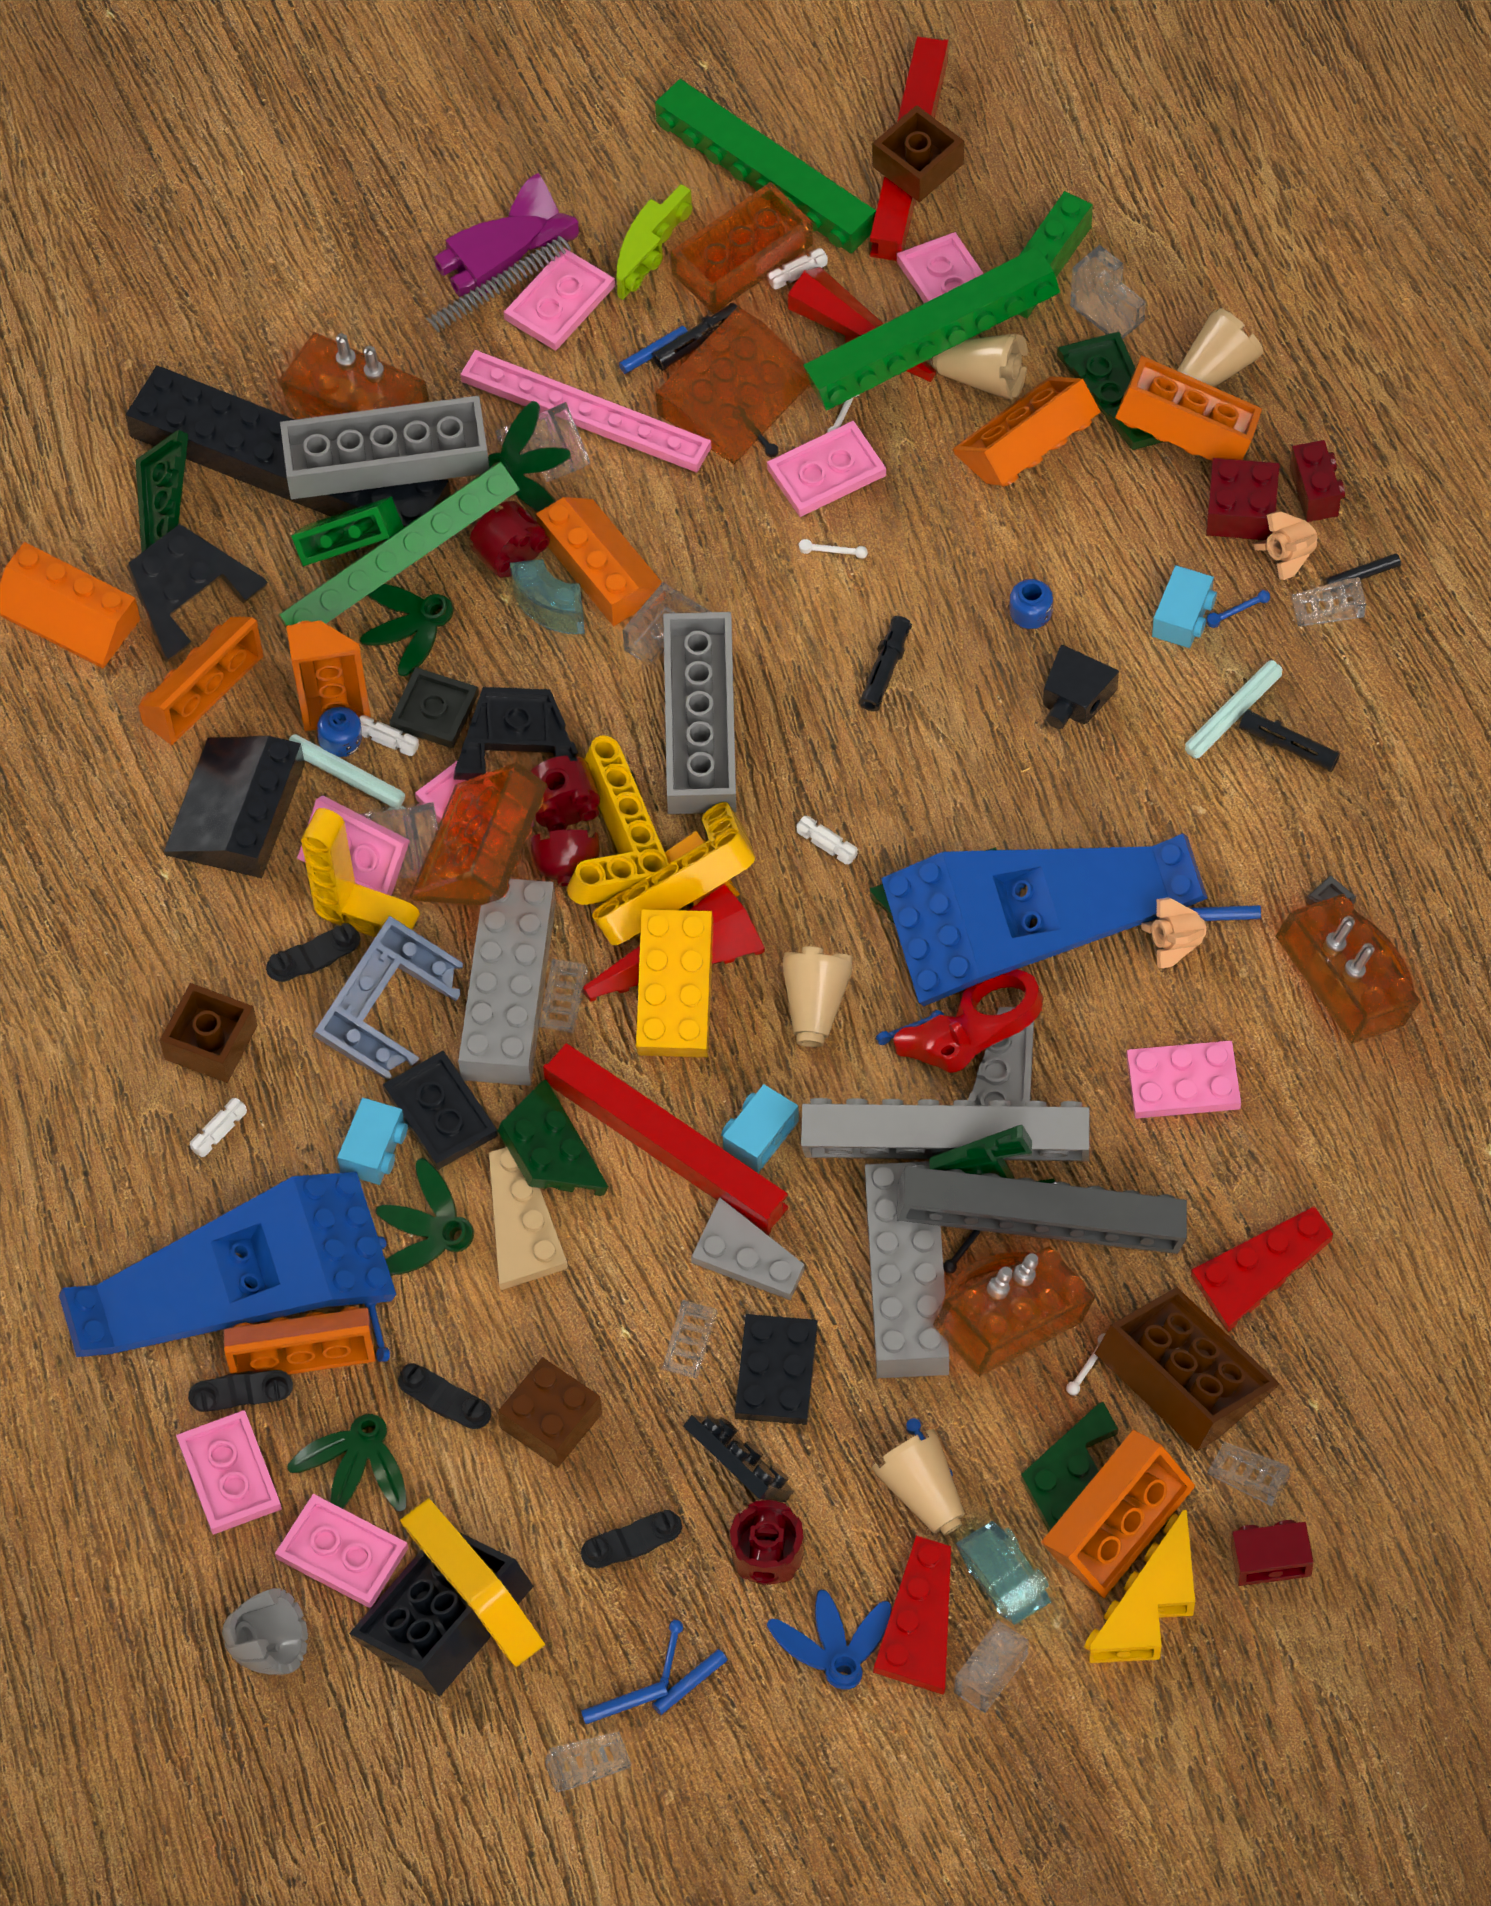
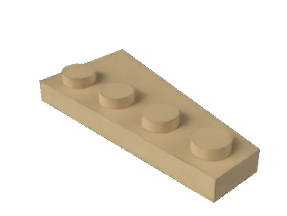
M507 1147L489 1152L500 1291L568 1269L566 1257L540 1188L529 1187Z

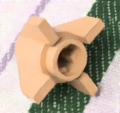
M1276 511L1267 515L1269 529L1273 531L1267 540L1254 543L1255 550H1268L1273 559L1282 561L1277 563L1279 579L1285 580L1294 577L1309 555L1315 551L1318 537L1316 530L1305 520L1282 511Z
M1171 898L1157 899V917H1160V919L1141 923V930L1152 933L1155 945L1159 948H1164L1157 950V967L1167 968L1173 967L1196 946L1202 943L1206 935V924L1203 918L1192 909Z

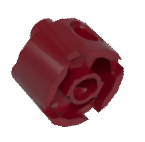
M506 501L500 504L503 509L498 512L491 509L477 522L470 535L473 545L469 546L476 556L498 577L505 578L513 575L519 579L529 572L531 568L530 563L540 552L548 547L550 538L545 534L542 526L520 504L515 501Z
M568 755L548 759L530 770L532 775L530 779H527L525 776L523 780L524 789L534 818L539 825L547 827L548 832L566 830L570 825L580 821H591L599 815L600 795L588 762L582 757L576 756V761H570Z
M761 1500L749 1504L747 1509L743 1510L741 1514L739 1512L734 1517L730 1528L732 1561L737 1568L739 1576L762 1585L779 1584L792 1580L795 1572L800 1568L804 1557L803 1526L799 1517L797 1518L792 1512V1509L781 1502Z

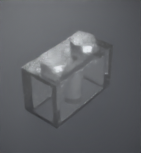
M997 1620L955 1676L954 1693L983 1713H986L1028 1657L1029 1640Z

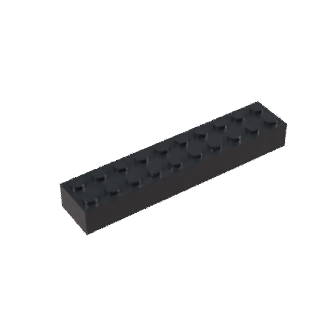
M156 365L125 414L131 438L156 446L177 430L183 431L188 434L187 460L330 517L392 496L402 524L405 527L451 495L449 480L441 479L291 499L286 475L280 422L295 419Z

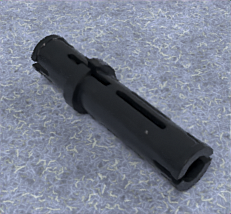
M732 302L711 317L706 315L701 318L700 324L652 353V358L657 367L663 371L711 339L713 341L719 339L722 332L743 320L740 309ZM721 321L720 324H718L717 326H715L714 328L710 329L702 335V332H704L708 328L712 327L713 325ZM693 339L692 342H690L689 344L685 345L684 347H682V348L679 349L678 351L674 352L675 349L679 348L680 346H682L683 344H685V343L688 342L689 340Z
M892 617L888 632L878 645V657L858 702L862 708L868 711L875 712L879 710L894 668L905 652L904 643L912 628V623L905 617Z
M1247 709L1240 722L1239 729L1266 740L1265 744L1270 747L1276 745L1300 758L1327 769L1329 772L1334 770L1339 760L1340 752H1336L1284 727V723L1279 720L1273 722ZM1261 727H1264V728H1266V729H1268V730H1270V731H1272V732H1274V733H1277V734H1279V735L1285 737L1286 740L1283 739V738H1281V737H1279V736H1277V735H1275V734H1273V733H1270V732H1268V731L1262 729ZM1293 742H1296L1306 748H1309L1317 752L1318 755L1294 744Z

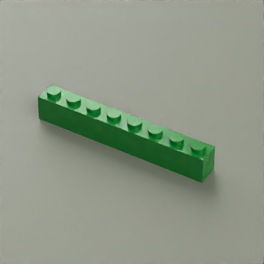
M679 79L655 102L656 122L663 130L674 133L688 147L696 148L702 152L710 162L716 165L719 164L730 171L735 179L744 181L752 186L760 196L768 197L777 203L785 213L793 214L802 220L809 229L818 231L827 237L834 246L842 247L852 254L871 235L876 214L875 209L682 79Z
M1037 246L804 364L803 366L811 387L826 411L1057 295L1060 293L1054 270Z
M502 462L496 463L277 616L285 627L301 621L313 622L321 620L325 624L519 491V487Z

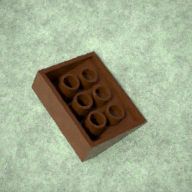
M1178 1287L1111 1324L1094 1353L1196 1451L1220 1438L1279 1385L1265 1369Z

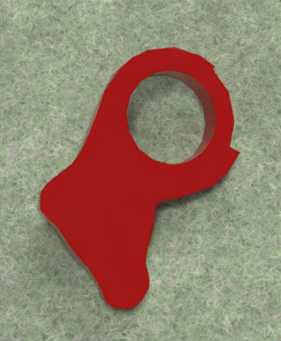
M1015 969L967 988L962 994L956 1017L938 1015L920 1026L905 1027L899 1030L893 1038L894 1050L898 1056L914 1058L929 1065L939 1067L949 1073L961 1071L982 1050L1028 1027L1042 1011L1043 995L1033 975ZM1012 987L1025 992V996L1020 1004L1006 1013L986 1015L976 1010L980 1000L997 989Z

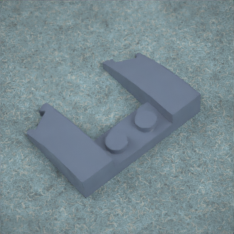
M391 916L388 917L312 1034L313 1037L387 1080L392 1078L389 1072L391 1069L405 1061L412 1066L420 1058L363 1021L396 969H401L422 983L457 1001L460 996V989L452 988L454 969L463 968L461 961Z

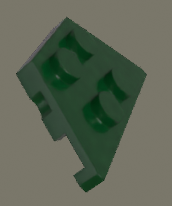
M541 1081L500 1123L497 1130L529 1187L544 1189L553 1187L567 1192H573L575 1187L592 1189L594 1190V1195L597 1196L605 1195L609 1187L548 1081Z

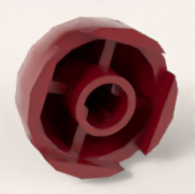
M588 830L549 831L550 838L540 840V834L531 837V852L537 870L546 878L557 880L558 886H568L576 866L580 862L599 858V834L596 832L592 837H589Z

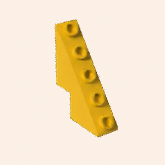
M1183 1510L1180 1515L1174 1513L1164 1528V1533H1166L1164 1539L1160 1544L1154 1542L1144 1558L1146 1562L1144 1568L1140 1573L1134 1571L1124 1587V1590L1127 1591L1120 1602L1114 1600L1104 1616V1619L1107 1620L1100 1631L1094 1629L1084 1645V1648L1090 1651L1089 1663L1160 1660L1162 1645L1159 1618L1194 1615L1195 1594L1187 1510Z

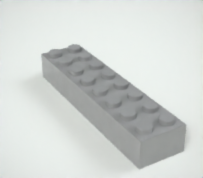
M813 1098L810 1099V1104H802L801 1147L805 1158L930 1159L933 1156L1017 1125H1023L1032 1140V1153L1003 1158L1004 1160L1089 1161L1090 1108L1082 1107V1102L1064 1101L1061 1102V1107H1047V1102L1026 1101L1025 1106H1011L1010 1101L993 1100L989 1101V1106H975V1101L955 1100L953 1105H939L938 1100L923 1099L918 1100V1105H903V1100L884 1099L882 1100V1105L867 1104L868 1100L858 1098L847 1099L846 1104H832L831 1099Z

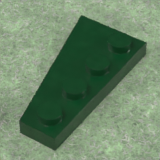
M177 430L135 460L141 553L179 524L188 434Z

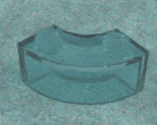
M543 559L510 563L515 598L522 610L532 620L553 631L567 634H585L580 584L565 583L554 578L547 571Z
M991 1521L955 1543L969 1573L986 1591L999 1615L1013 1625L1051 1603L1045 1591L1049 1587L1047 1579L1038 1568L1033 1570L1018 1548L1019 1542L1016 1536L1008 1527L1003 1530L995 1522Z

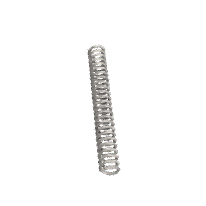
M558 236L557 240H552V244L547 243L546 247L542 246L541 251L536 250L535 254L531 253L530 258L525 256L524 261L519 260V264L514 263L513 267H508V271L503 270V275L498 273L497 278L492 277V282L487 280L486 285L481 283V289L476 287L475 292L470 290V295L465 294L464 298L459 297V302L454 301L453 305L448 304V309L443 307L442 312L437 311V316L432 314L431 319L426 318V320L440 333V329L435 321L436 319L441 327L445 329L440 315L451 326L446 312L454 322H456V318L452 310L462 319L457 306L464 315H467L463 303L470 312H473L468 301L469 299L475 308L478 309L474 296L481 305H484L479 292L489 302L484 288L492 298H495L490 288L491 285L496 293L500 295L495 281L505 292L506 289L501 278L508 288H511L507 276L514 285L517 284L512 272L522 282L517 268L527 278L528 275L523 265L533 275L528 261L538 271L539 269L534 258L544 268L539 254L547 264L550 263L544 250L552 261H555L550 247L559 258L561 255L556 245L563 254H566V251L561 241L569 251H571V247L563 237Z

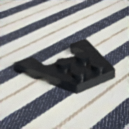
M181 524L164 535L127 565L142 606L144 605L150 620L152 632L160 645L161 655L166 663L191 643V640L170 616L220 577L242 603H245L268 584L265 578Z
M483 687L455 767L454 780L484 781L486 776L485 750L553 753L554 758L568 755L570 761H576V756L578 755L577 748L574 742H571L565 730L566 724L551 690Z

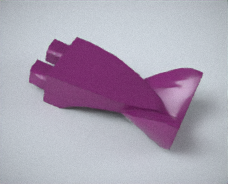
M537 173L530 177L521 187L511 206L508 217L479 223L445 240L446 249L434 256L435 267L443 276L455 269L458 271V274L450 278V282L455 293L461 297L470 293V290L475 292L476 287L481 289V283L486 285L487 280L492 282V277L497 278L498 273L503 275V270L508 271V267H512L528 250L541 248L542 246L546 247L547 243L552 244V240H557L558 236L563 237L566 242L576 239L579 234L578 221L575 217L559 213L544 180Z

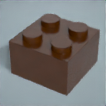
M917 105L872 143V167L919 203L964 164V140Z
M190 983L160 1038L164 1060L228 1083L258 1026L254 1006Z
M542 1357L498 1410L500 1428L559 1468L602 1415L600 1395Z

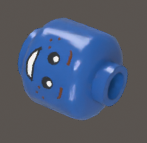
M1026 579L1013 587L1010 594L1009 610L1014 623L1022 628L1037 629L1044 626L1050 620L1053 613V593L1047 584L1036 579Z
M333 707L326 710L320 716L317 732L321 748L338 757H347L359 748L362 740L361 720L354 711L345 707Z

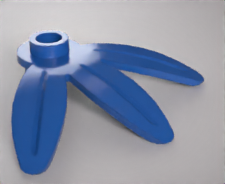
M825 1590L817 1592L815 1601L816 1628L824 1650L806 1635L778 1619L768 1620L767 1627L779 1645L791 1656L808 1666L825 1671L826 1679L832 1686L847 1690L856 1687L860 1683L863 1675L860 1664L873 1653L881 1642L891 1615L892 1605L888 1601L880 1602L859 1625L849 1646L846 1645L845 1632L837 1607L830 1594Z

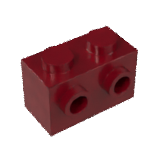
M1325 440L1292 446L1290 471L1306 522L1338 517L1340 501L1345 498L1342 479H1337L1335 475L1337 470L1335 455L1333 452H1328Z
M1283 1520L1277 1522L1274 1526L1259 1528L1258 1525H1246L1240 1527L1237 1531H1232L1230 1546L1238 1586L1311 1577L1314 1561L1306 1522L1296 1523L1294 1520Z

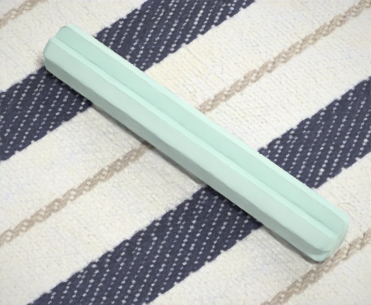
M1270 660L1260 668L1186 742L1185 751L1187 754L1195 759L1200 758L1282 676V667L1274 660Z
M293 734L289 738V741L301 743L304 760L394 809L400 808L404 802L405 793L394 786L327 752L297 734Z

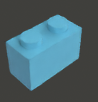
M1175 565L1153 618L1152 637L1191 648L1194 638H1200L1204 631L1206 618H1203L1205 611H1212L1216 601L1217 592L1213 591L1214 577Z
M765 1084L762 1085L757 1093L752 1092L743 1103V1111L736 1119L731 1118L721 1133L723 1137V1150L757 1173L760 1172L799 1122L798 1105Z
M362 1097L337 1157L340 1173L357 1172L359 1179L377 1185L381 1184L384 1174H390L395 1162V1154L393 1153L397 1143L402 1144L407 1134L408 1125L404 1123L402 1109Z

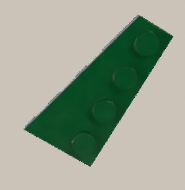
M1119 331L1057 347L1059 359L1074 378L1084 380L1098 408L1132 450L1163 442L1156 439L1152 434L1138 428H1130L1122 421L1115 419L1120 403L1135 371V366Z

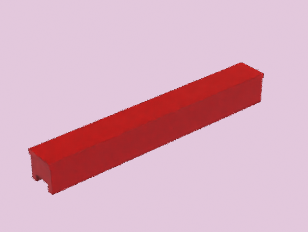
M917 36L897 121L916 105L935 118L948 63V39L939 40ZM885 176L870 235V242H872L870 257L897 261V253L905 250L916 200Z
M568 1043L559 1050L548 1064L546 1063L543 1066L544 1079L548 1081L553 1089L718 1201L719 1198L724 1200L765 1234L769 1235L773 1226L788 1210V1205L783 1203L788 1197L787 1192Z

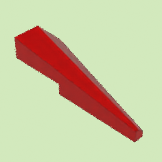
M821 267L803 271L788 293V310L845 335V343L884 324ZM926 361L906 370L929 382L936 375V370Z
M726 884L720 886L688 910L712 911V964L722 961L727 964L734 962L735 958L751 953L760 955L765 952V947L746 909ZM640 946L583 987L584 995L590 1002L595 1001L598 996L618 991L619 994L627 992L630 987L639 984Z

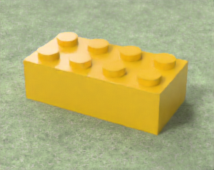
M642 909L636 1033L638 1056L708 1057L713 946L712 911Z

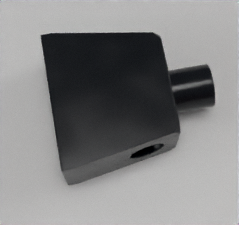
M1061 645L1044 687L1043 705L1050 709L1046 721L1056 729H1063L1069 718L1080 724H1087L1118 689L1119 670L1065 645Z

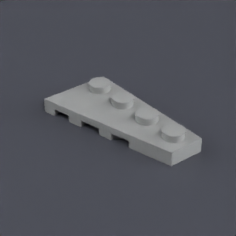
M999 1007L997 1015L1011 1011L1015 1007ZM1034 1021L1019 1033L986 1048L972 1093L970 1092L968 1100L975 1101V1106H989V1101L993 1100L1010 1101L1011 1106H1025V1102L1031 1100Z

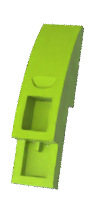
M680 184L662 204L650 199L631 224L624 238L617 263L616 281L618 298L624 300L631 291H636L640 287L643 278L661 264L663 260L662 243L669 239L673 229L681 221L684 222L688 219L693 209L691 190L686 186Z

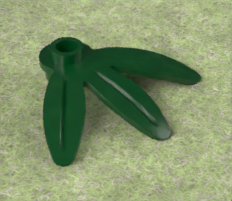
M531 401L521 410L511 424L504 439L501 453L490 454L488 461L489 468L496 463L502 462L520 489L515 494L533 509L541 511L556 502V500L543 486L526 477L525 474L539 473L556 468L567 461L571 453L566 448L546 447L520 454L530 441L539 418L540 406L537 402Z
M383 584L367 596L381 606L409 615L396 618L369 630L361 636L360 643L371 646L386 645L401 641L415 634L398 666V675L407 676L427 658L436 639L437 627L449 622L453 616L454 607L452 602L443 595L432 594L422 599L402 588ZM438 609H442L438 614L434 615Z
M424 1158L416 1161V1172L423 1194L436 1217L413 1208L397 1205H381L376 1208L377 1216L392 1227L411 1235L428 1238L410 1245L385 1259L390 1276L417 1270L436 1259L445 1249L451 1252H461L469 1247L474 1238L472 1224L463 1217H457L455 1202L447 1183L434 1166ZM462 1230L460 1237L454 1241L455 1233Z
M365 1414L359 1416L352 1423L351 1430L332 1433L313 1441L299 1451L288 1463L287 1469L290 1473H301L325 1464L346 1452L335 1473L330 1503L344 1509L355 1493L369 1459L375 1479L388 1502L397 1511H403L406 1508L404 1480L396 1460L383 1443L387 1436L386 1423L377 1415ZM367 1427L375 1428V1430L371 1433H365L362 1431L364 1428Z

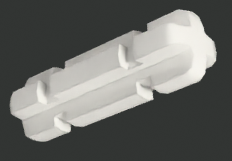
M817 248L809 252L810 256L808 257L805 254L782 265L783 269L778 267L768 272L767 279L773 289H779L787 285L786 281L791 283L799 279L805 270L826 266L828 258L824 250Z
M361 715L359 717L363 737L368 738L371 736V740L394 750L400 748V752L408 756L415 754L419 747V739L408 733L402 735L403 731L380 721L374 723V719L368 716Z
M803 816L796 826L798 834L806 839L812 838L810 842L832 856L838 855L837 859L844 864L849 865L853 862L858 854L856 846L848 841L842 842V837L822 824L817 826V821L811 817Z
M232 1098L224 1106L226 1110H220L202 1129L203 1134L198 1133L190 1141L191 1150L198 1156L205 1157L213 1149L211 1145H217L235 1126L233 1122L235 1120L239 1121L247 1113L243 1102L237 1098Z

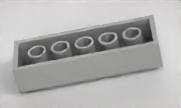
M479 396L280 422L286 475L291 499L478 475L489 469Z
M731 612L663 614L668 814L705 813L709 808L721 802H727L732 810L737 812Z
M485 877L458 1059L460 1075L465 1081L531 1086L556 906L554 882Z
M930 1161L865 1165V1192L877 1379L949 1375V1343L941 1226L897 1221L898 1181L905 1166L924 1165L929 1167Z

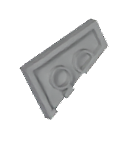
M719 1198L691 1256L693 1264L790 1301L804 1273V1264L721 1198Z

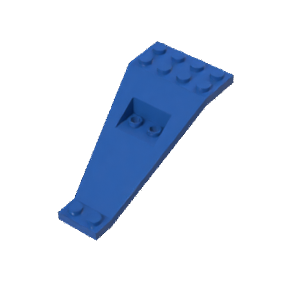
M1184 833L1149 847L940 852L881 878L919 1004L923 1006L1015 969L1141 925V923L1158 919L1160 917H1157V899L1171 898L1186 907L1208 899L1188 836ZM1028 887L1027 894L1021 897L1020 891L1022 888ZM1037 918L1036 926L1030 928L1031 920Z
M357 1172L292 1176L103 1282L92 1286L65 1287L59 1293V1299L76 1357L119 1353L228 1329L239 1323H255L323 1307L392 1302L396 1296V1291ZM245 1284H249L252 1289L248 1288Z

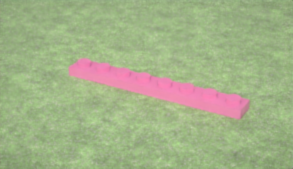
M477 350L473 352L460 374L461 382L525 407L531 401H535L540 406L539 412L696 473L711 449V440Z

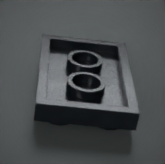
M444 1051L383 1084L384 1092L394 1107L402 1109L405 1123L437 1170L498 1136L496 1127Z
M746 1314L735 1419L808 1425L818 1320Z
M691 1415L683 1425L689 1433L759 1499L786 1502L794 1493V1490L786 1483L789 1480L788 1477L773 1465L769 1467L761 1460L762 1452L748 1441L743 1443L735 1435L738 1430L728 1420L722 1417L715 1419L709 1415L707 1417Z

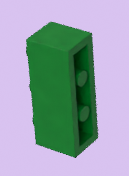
M391 496L307 524L292 534L291 538L304 567L388 539L404 528Z

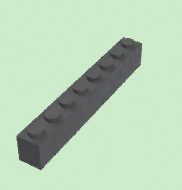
M914 1165L911 1167L905 1166L898 1181L897 1221L1178 1254L1187 1239V1200L1176 1199L1168 1194L1158 1196L1142 1195L1134 1190L1117 1192L1105 1190V1188L1100 1186L1084 1188L1071 1186L1066 1182L1042 1183L1036 1182L1031 1178L1009 1179L1001 1178L993 1173L976 1175L967 1174L959 1169L942 1171L930 1169L924 1165Z

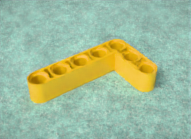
M600 735L593 739L584 760L588 762L600 795L599 808L618 854L584 860L576 866L568 884L567 893L571 900L581 905L607 901L668 865V859L621 747L615 739L605 735Z
M721 802L712 806L702 816V821L709 838L708 841L607 900L595 909L592 917L611 945H619L641 932L642 909L679 910L743 872L754 863L755 854L746 830L727 802Z
M316 809L301 839L315 912L323 919L340 926L343 923H349L358 932L372 937L377 936L389 916L413 930L420 915L419 910L407 901L355 884L343 818L329 809Z
M427 1498L399 1520L417 1545L475 1612L515 1668L545 1646L539 1634L502 1582L430 1498Z

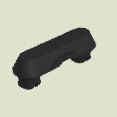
M343 923L340 927L336 926L334 929L315 937L312 941L280 951L276 955H271L266 966L267 974L275 981L286 982L300 975L314 973L357 949L360 944V934L349 923Z
M414 1363L407 1364L398 1376L400 1389L433 1412L470 1429H480L489 1423L491 1409L482 1399L452 1385L439 1375Z
M282 1370L233 1373L195 1383L189 1391L188 1399L190 1404L200 1412L228 1409L246 1404L255 1405L283 1400L290 1395L293 1389V1382L291 1377Z
M664 1510L639 1519L623 1528L614 1529L593 1537L582 1546V1560L589 1567L598 1569L647 1554L658 1546L670 1542L679 1536L682 1530L681 1519L673 1511Z

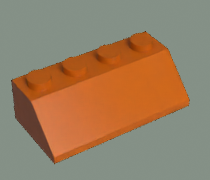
M1141 355L1115 419L1122 421L1130 428H1138L1152 434L1160 441L1175 444L1192 455H1200L1213 461V458L1243 460L1253 439L1262 408Z
M1050 376L952 450L986 484L1001 485L1002 487L1008 486L1018 479V474L1025 468H1031L1039 464L1043 460L1042 456L1049 450L1063 446L1068 441L1067 437L1072 433L1090 426L1092 423L1091 419L1101 411L1083 379Z
M563 497L536 513L537 522L550 538L548 548L613 627L669 593L668 588L593 499Z
M26 542L21 545L5 566L0 581V616L103 669L140 621L135 597Z
M230 617L223 625L216 626L209 638L200 647L192 649L187 659L177 669L171 670L154 691L148 692L142 698L138 706L142 724L170 745H173L264 657L257 620L253 617Z
M321 620L313 622L301 621L294 625L286 626L304 731L317 730L320 716L326 710L333 707L349 708L358 717L365 715L371 718L359 644Z
M346 1307L340 1312L335 1313L312 1312L301 1318L288 1319L278 1317L270 1320L268 1323L255 1325L239 1323L233 1326V1328L224 1329V1351L230 1374L247 1371L282 1370L290 1375L376 1362L368 1308Z
M1132 1430L1041 1543L1063 1567L1097 1595L1105 1598L1196 1485L1160 1443Z

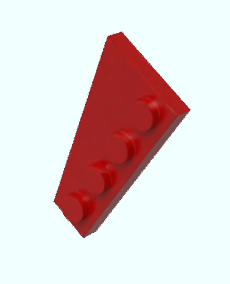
M1313 1206L1191 1270V1277L1226 1331L1229 1332L1248 1312L1251 1313L1258 1307L1261 1300L1270 1292L1277 1290L1284 1284L1286 1278L1297 1268H1302L1333 1239V1233L1316 1207Z
M916 1535L873 1668V1673L942 1695L945 1693L951 1546Z

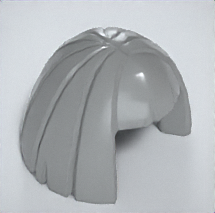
M281 1588L266 1590L245 1601L227 1617L223 1624L222 1636L225 1641V1648L237 1663L252 1671L268 1675H285L294 1672L300 1667V1661L304 1660L303 1655L307 1651L308 1643L304 1641L308 1639L306 1621L301 1619L304 1616L299 1604L294 1602L295 1599L290 1593H286Z

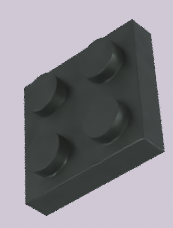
M415 667L389 721L390 726L403 731V733L454 748L479 695L478 687Z

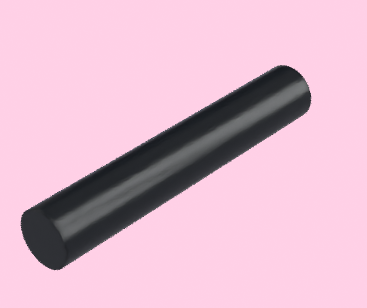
M1395 553L1327 577L1323 580L1324 586L1327 591H1331L1401 566L1400 557Z

